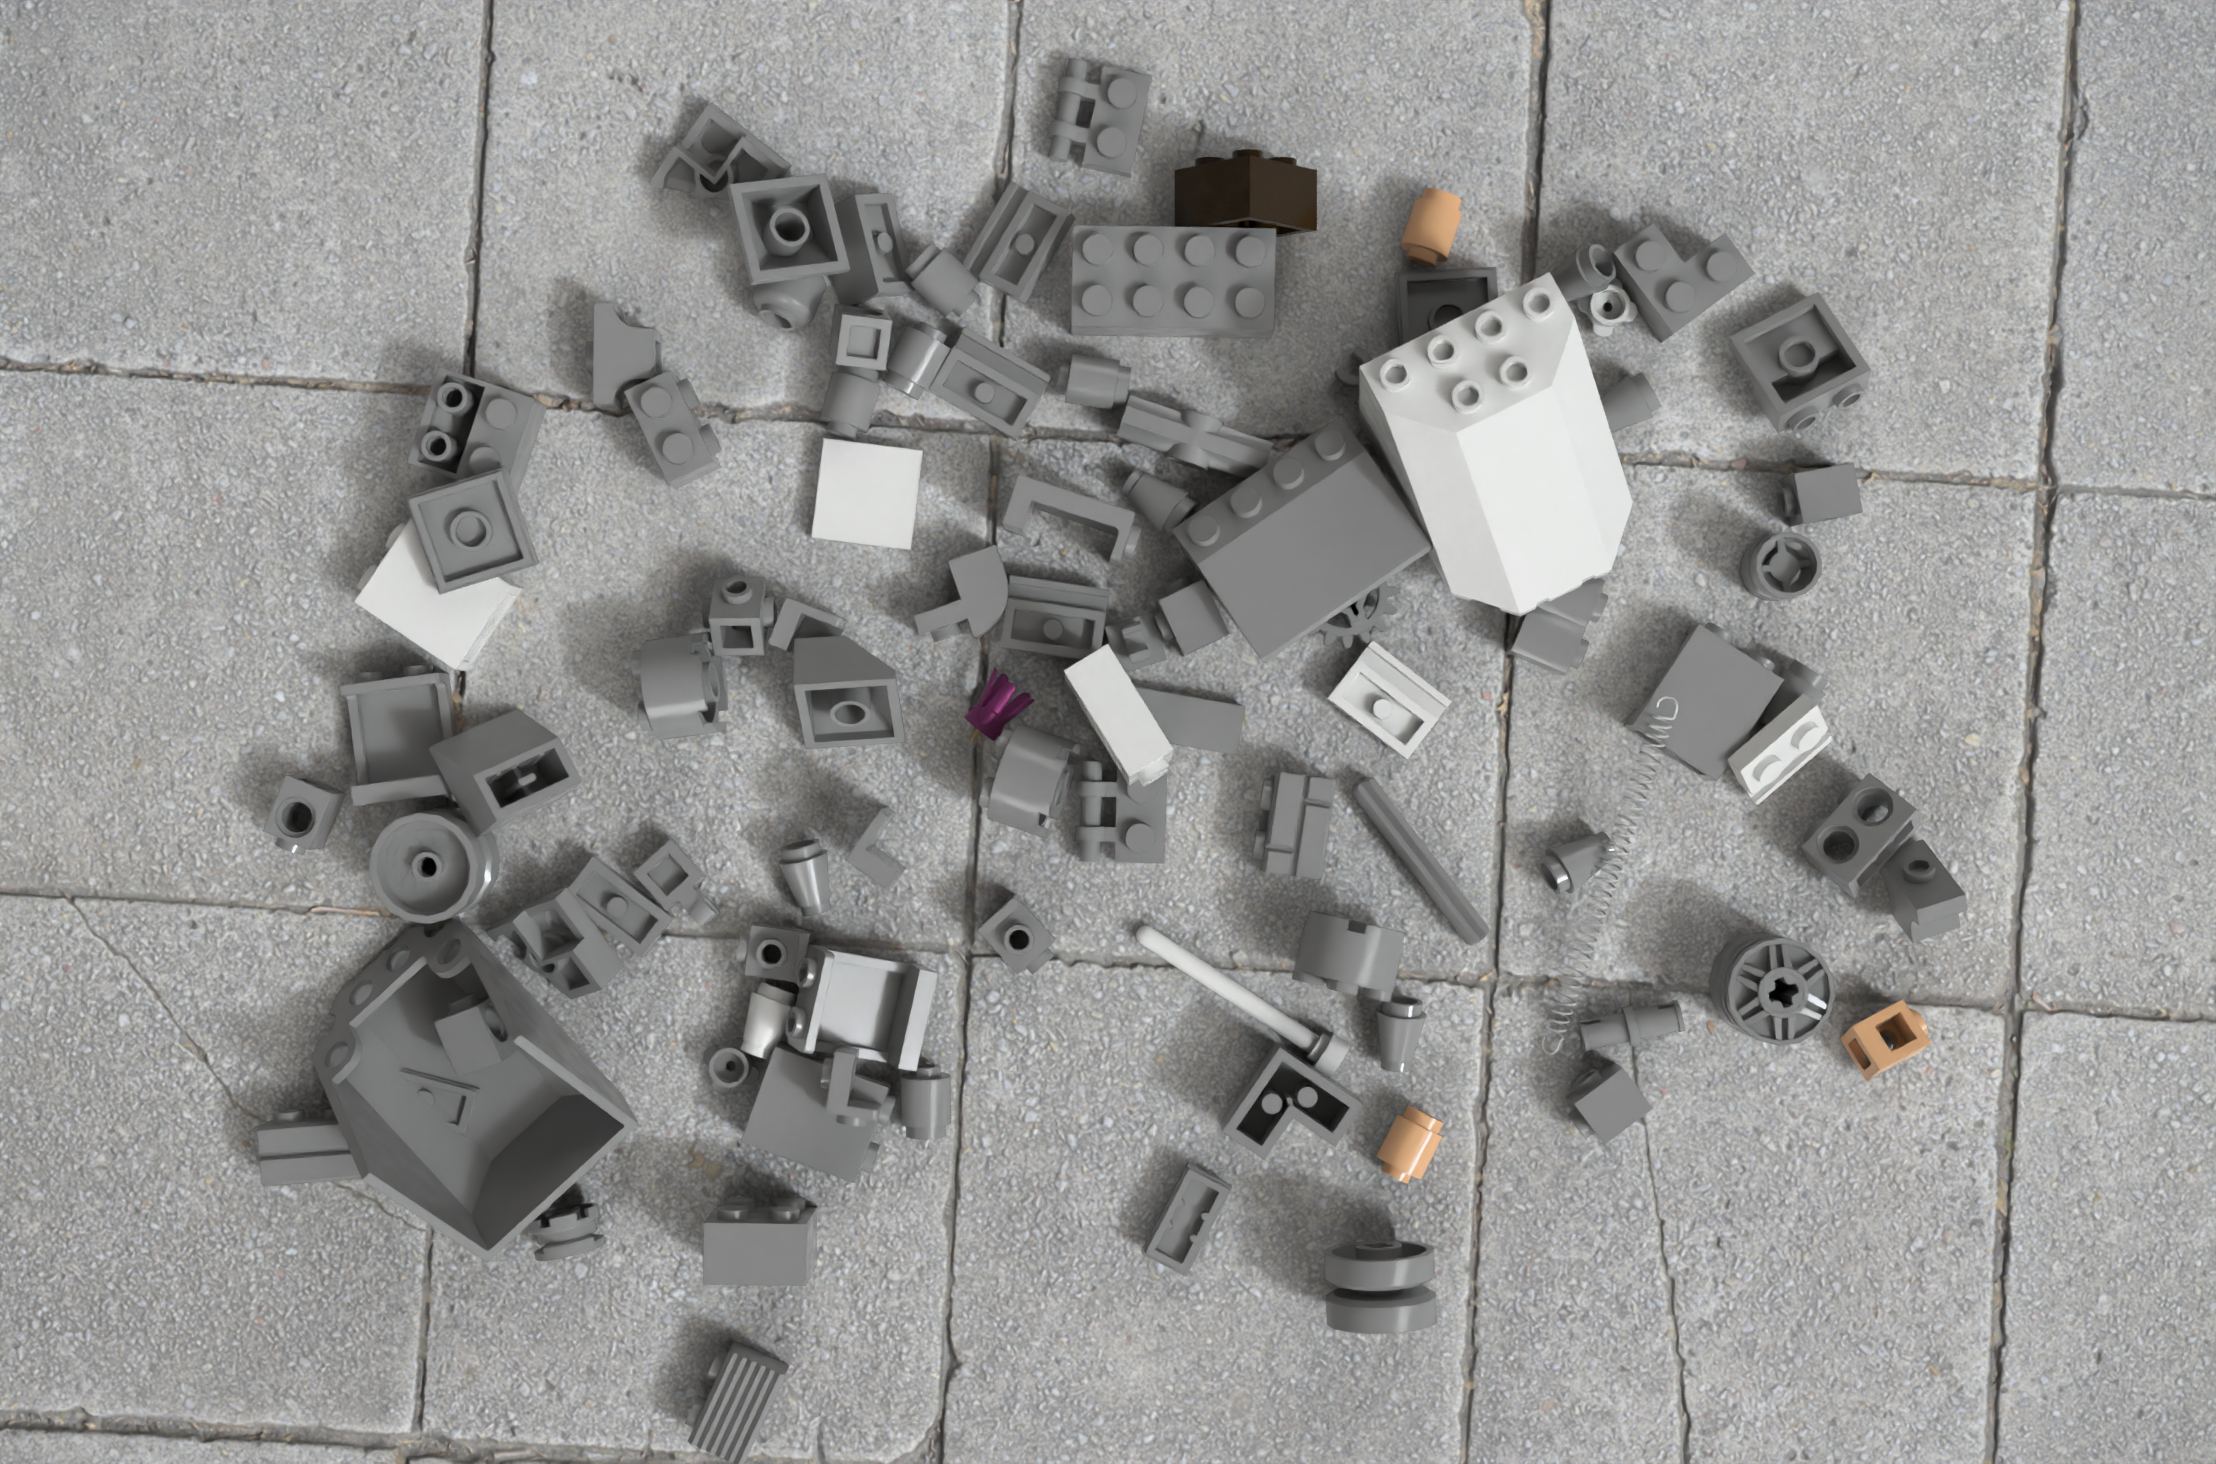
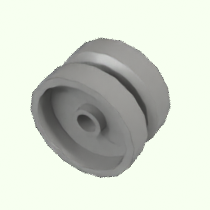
M438 806L397 818L382 830L371 850L369 875L375 894L390 912L408 922L431 924L473 909L489 896L498 879L500 854L492 832L476 838L460 808Z
M1371 1240L1339 1244L1324 1250L1325 1280L1339 1287L1326 1295V1317L1329 1327L1351 1333L1391 1334L1429 1328L1437 1323L1436 1292L1422 1286L1435 1277L1434 1247L1413 1241Z

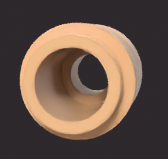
M1424 188L1421 198L1414 200L1400 242V247L1408 252L1406 258L1409 261L1424 267H1435L1436 261L1445 262L1448 260L1463 215L1459 210L1462 202L1459 197L1444 190Z
M1407 1105L1403 1115L1397 1114L1376 1155L1384 1161L1381 1170L1408 1184L1411 1176L1421 1180L1443 1137L1439 1135V1132L1444 1123L1411 1105Z

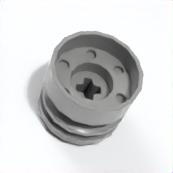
M1766 932L1742 935L1727 944L1714 960L1709 978L1711 1001L1720 1017L1737 1031L1758 1041L1777 1046L1800 1043L1817 1033L1829 1018L1835 999L1833 974L1820 954L1805 943ZM1775 980L1786 984V988L1779 992V1001L1769 997L1768 994L1775 989Z

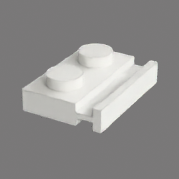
M1373 640L1368 643L1361 655L1355 660L1327 697L1330 702L1404 759H1408L1438 721L1440 715L1452 702Z
M1804 693L1727 759L1739 784L1744 787V794L1756 805H1759L1833 741L1832 737L1826 733L1828 728L1818 705Z

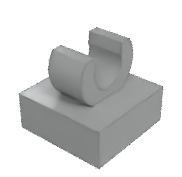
M1152 612L1104 626L1111 650L1125 672L1167 660Z

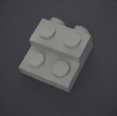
M1819 292L1729 337L1728 347L1752 382V394L1777 433L1789 427L1794 433L1802 432L1819 420V412L1833 405H1836L1839 410L1850 408L1865 395L1864 389L1868 387L1871 369Z

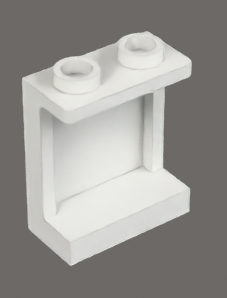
M410 518L407 524H399L389 536L386 542V548L389 551L379 566L374 564L364 573L357 587L361 593L354 602L454 670L467 671L522 588L508 578L499 576L439 595L413 519Z

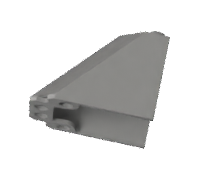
M462 921L448 922L443 929L434 931L429 930L425 926L409 928L399 937L390 949L385 950L360 973V976L354 982L348 984L336 995L329 1014L335 1017L332 1029L328 1035L318 1040L311 1057L362 1180L487 1263L504 1247L508 1246L519 1233L541 1213L546 1211L556 1199L579 1178L583 1177L592 1166L639 1124L622 1093ZM476 992L479 999L487 996L490 997L509 1036L520 1049L500 1063L457 1078L433 1022L450 1012L447 1006L449 1002ZM401 1068L480 1088L467 1137L454 1132L445 1123L459 1124L466 1096L407 1081L397 1070L402 1071ZM429 1090L434 1094L435 1102L432 1107L418 1094L419 1091Z

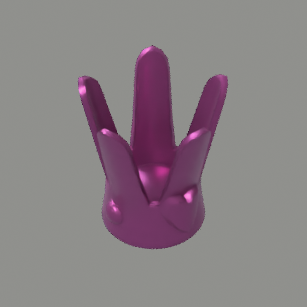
M995 667L979 702L975 706H971L968 709V713L964 716L969 723L977 728L969 737L970 742L980 732L995 741L1001 735L1004 726L1035 701V699L1030 698L1031 695L1024 692L1006 705L1015 691V685L1008 682L1006 674H1001L993 684L997 674Z

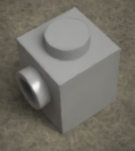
M1186 576L1162 588L1166 597L1158 600L1157 604L1160 612L1154 614L1153 617L1164 641L1167 642L1174 639L1182 657L1230 634L1204 579L1193 584L1190 576Z
M1615 1062L1600 1072L1597 1069H1592L1580 1076L1572 1084L1575 1091L1566 1097L1574 1108L1568 1114V1117L1585 1139L1593 1134L1604 1145L1653 1109L1623 1067Z

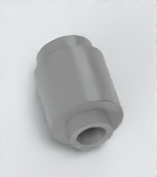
M933 242L905 270L913 279L910 284L944 317L951 311L960 317L980 296L973 289L979 280L945 247L940 250Z
M920 322L917 329L907 325L886 364L888 372L883 382L903 394L919 400L923 391L929 392L931 384L951 351L949 347L943 344L947 335L924 322Z
M1072 353L1071 363L1061 361L1056 391L1066 393L1065 403L1112 410L1113 405L1125 407L1131 367L1120 366V360Z
M844 365L839 366L838 372H832L819 419L828 423L827 432L848 439H855L857 432H868L881 388L877 384L879 372L873 369Z
M920 1063L917 1066V1071H910V1073L900 1076L901 1125L906 1126V1137L911 1139L929 1140L943 1138L946 1136V1126L951 1124V1075L941 1072V1065Z

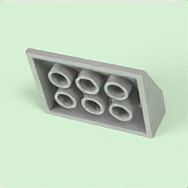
M1340 416L1172 529L1190 564L1201 579L1205 580L1209 590L1263 663L1272 659L1433 549L1431 543L1374 460Z

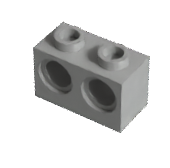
M1868 773L1860 783L1853 781L1843 790L1837 800L1839 806L1826 820L1820 818L1811 825L1803 838L1805 844L1801 847L1807 861L1853 898L1859 894L1922 824L1918 810L1871 773ZM1878 805L1888 809L1886 816L1878 822H1867L1861 818L1864 811L1871 806ZM1845 842L1854 846L1852 853L1845 859L1834 860L1828 857L1829 850L1835 844Z

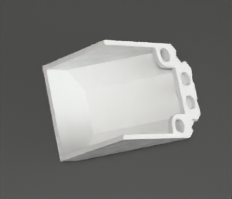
M1550 272L1359 366V423L1400 500L1431 543L1433 549L1428 553L1452 596L1468 601L1473 599L1499 607L1500 611L1522 616L1536 609L1537 605L1545 601L1550 602L1581 587L1583 582L1591 578L1597 579L1611 572L1633 501L1575 316Z

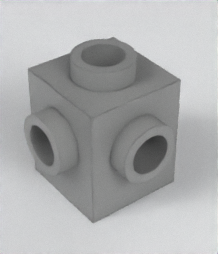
M765 577L714 578L712 597L704 598L702 606L703 626L705 629L710 628L714 656L765 655L768 628H774L777 621L776 598H767Z

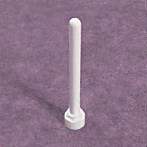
M1142 926L1138 929L1136 939L1141 945L1308 1052L1306 1058L1314 1062L1312 1066L1329 1078L1337 1070L1351 1044L1334 1033L1330 1037L1323 1032L1318 1036L1152 927Z

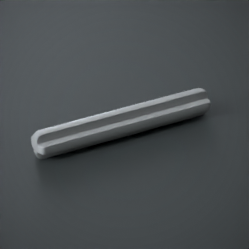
M1368 777L1357 784L1351 791L1354 799L1465 943L1472 946L1484 939L1490 932L1489 927L1376 780Z

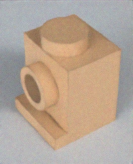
M1903 999L1853 1025L1840 1038L1867 1082L1920 1053L1931 1043L1927 1037L1928 1029L1923 1018L1916 1010L1909 1009ZM1881 1034L1886 1035L1891 1039L1893 1044L1892 1049L1888 1048L1887 1044L1881 1037Z

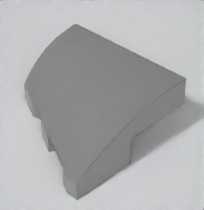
M709 103L681 143L672 147L649 183L659 189L669 188L692 193L697 197L730 201L727 191L729 184L783 178L792 165L714 103Z
M567 887L554 891L515 910L493 923L485 931L495 942L504 935L523 949L526 956L522 963L534 972L547 977L555 988L571 1000L602 990L625 966Z

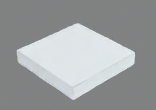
M823 438L811 538L912 551L924 451Z

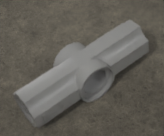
M1130 395L1116 436L1117 438L1165 453L1167 459L1184 466L1202 471H1208L1210 468L1241 480H1246L1267 465L1273 442L1225 427L1222 421L1209 415L1189 409L1177 411L1159 403Z

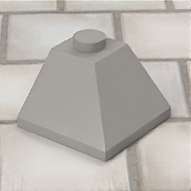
M826 173L728 185L727 191L750 285L848 273L850 266Z
M845 635L794 639L793 687L806 749L905 743V729L896 671Z

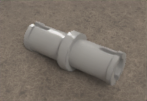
M1678 1000L1636 1010L1632 1006L1621 1007V1013L1589 1020H1578L1579 1033L1585 1052L1629 1042L1630 1046L1640 1045L1641 1039L1685 1031Z

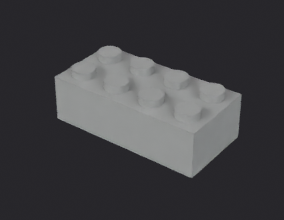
M1073 225L1072 335L1271 339L1275 330L1276 228Z

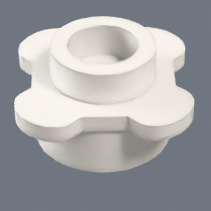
M1616 278L1610 281L1606 290L1581 297L1577 302L1579 311L1588 315L1593 323L1592 331L1599 337H1608L1612 334L1615 326L1622 322H1631L1637 315V306L1635 303L1630 302L1628 294L1622 289L1621 281ZM1604 303H1609L1612 306L1610 312L1603 310Z

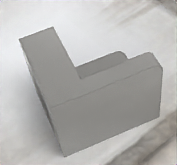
M786 597L768 644L794 653V639L841 636L847 620Z

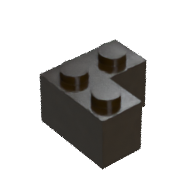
M1255 149L1233 151L1232 159L1227 160L1220 157L1195 159V166L1175 170V227L1276 228V237L1317 231V170L1297 166V160L1291 157L1265 159L1263 158V151Z

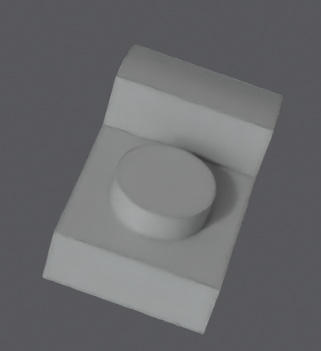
M996 545L948 561L961 600L913 616L920 636L924 637L931 634L933 641L938 642L963 633L960 624L969 621L974 638L979 639L990 633L1004 617L1009 598V581Z

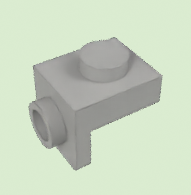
M839 1046L834 1053V1058L825 1057L820 1088L829 1089L825 1113L836 1114L837 1123L865 1127L867 1126V1120L878 1119L881 1104L852 1099L860 1049Z

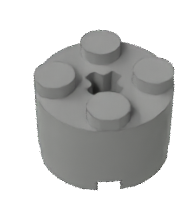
M710 632L651 639L645 641L642 650L632 651L631 669L635 680L641 681L643 701H640L637 707L638 720L642 731H653L660 740L724 731L727 722H718L719 711L728 710L727 680L722 657L711 655L707 643H712Z
M1019 724L1014 731L1005 728L1000 735L995 751V757L1001 759L995 778L989 776L986 778L979 797V806L988 808V819L1047 839L1052 830L1044 828L1048 817L1058 820L1062 812L1076 766L1067 764L1069 752L1079 755V743L1024 724Z
M1309 910L1302 931L1292 979L1321 986L1324 977L1327 978V989L1357 996L1358 988L1362 986L1361 996L1391 1002L1403 951L1405 933Z

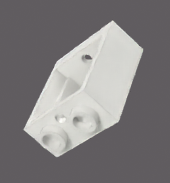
M1108 644L1064 670L1067 687L1128 785L1139 780L1144 787L1169 771L1167 769L1169 767L1168 761L1172 759L1173 748Z

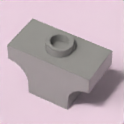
M594 302L593 341H587L585 346L586 370L593 372V404L602 410H622L623 401L626 397L624 391L662 374V335L654 328H634L628 326L623 317V310L615 303Z
M1923 839L1901 846L1879 870L1888 891L1892 915L1912 943L1960 928L1959 913L1967 911L1966 894Z

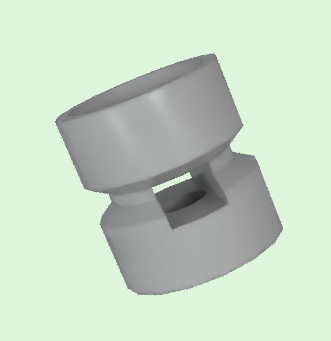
M1783 532L1755 541L1746 549L1740 562V576L1744 586L1753 596L1764 601H1780L1806 594L1816 585L1822 570V559L1815 544L1809 538L1792 532Z

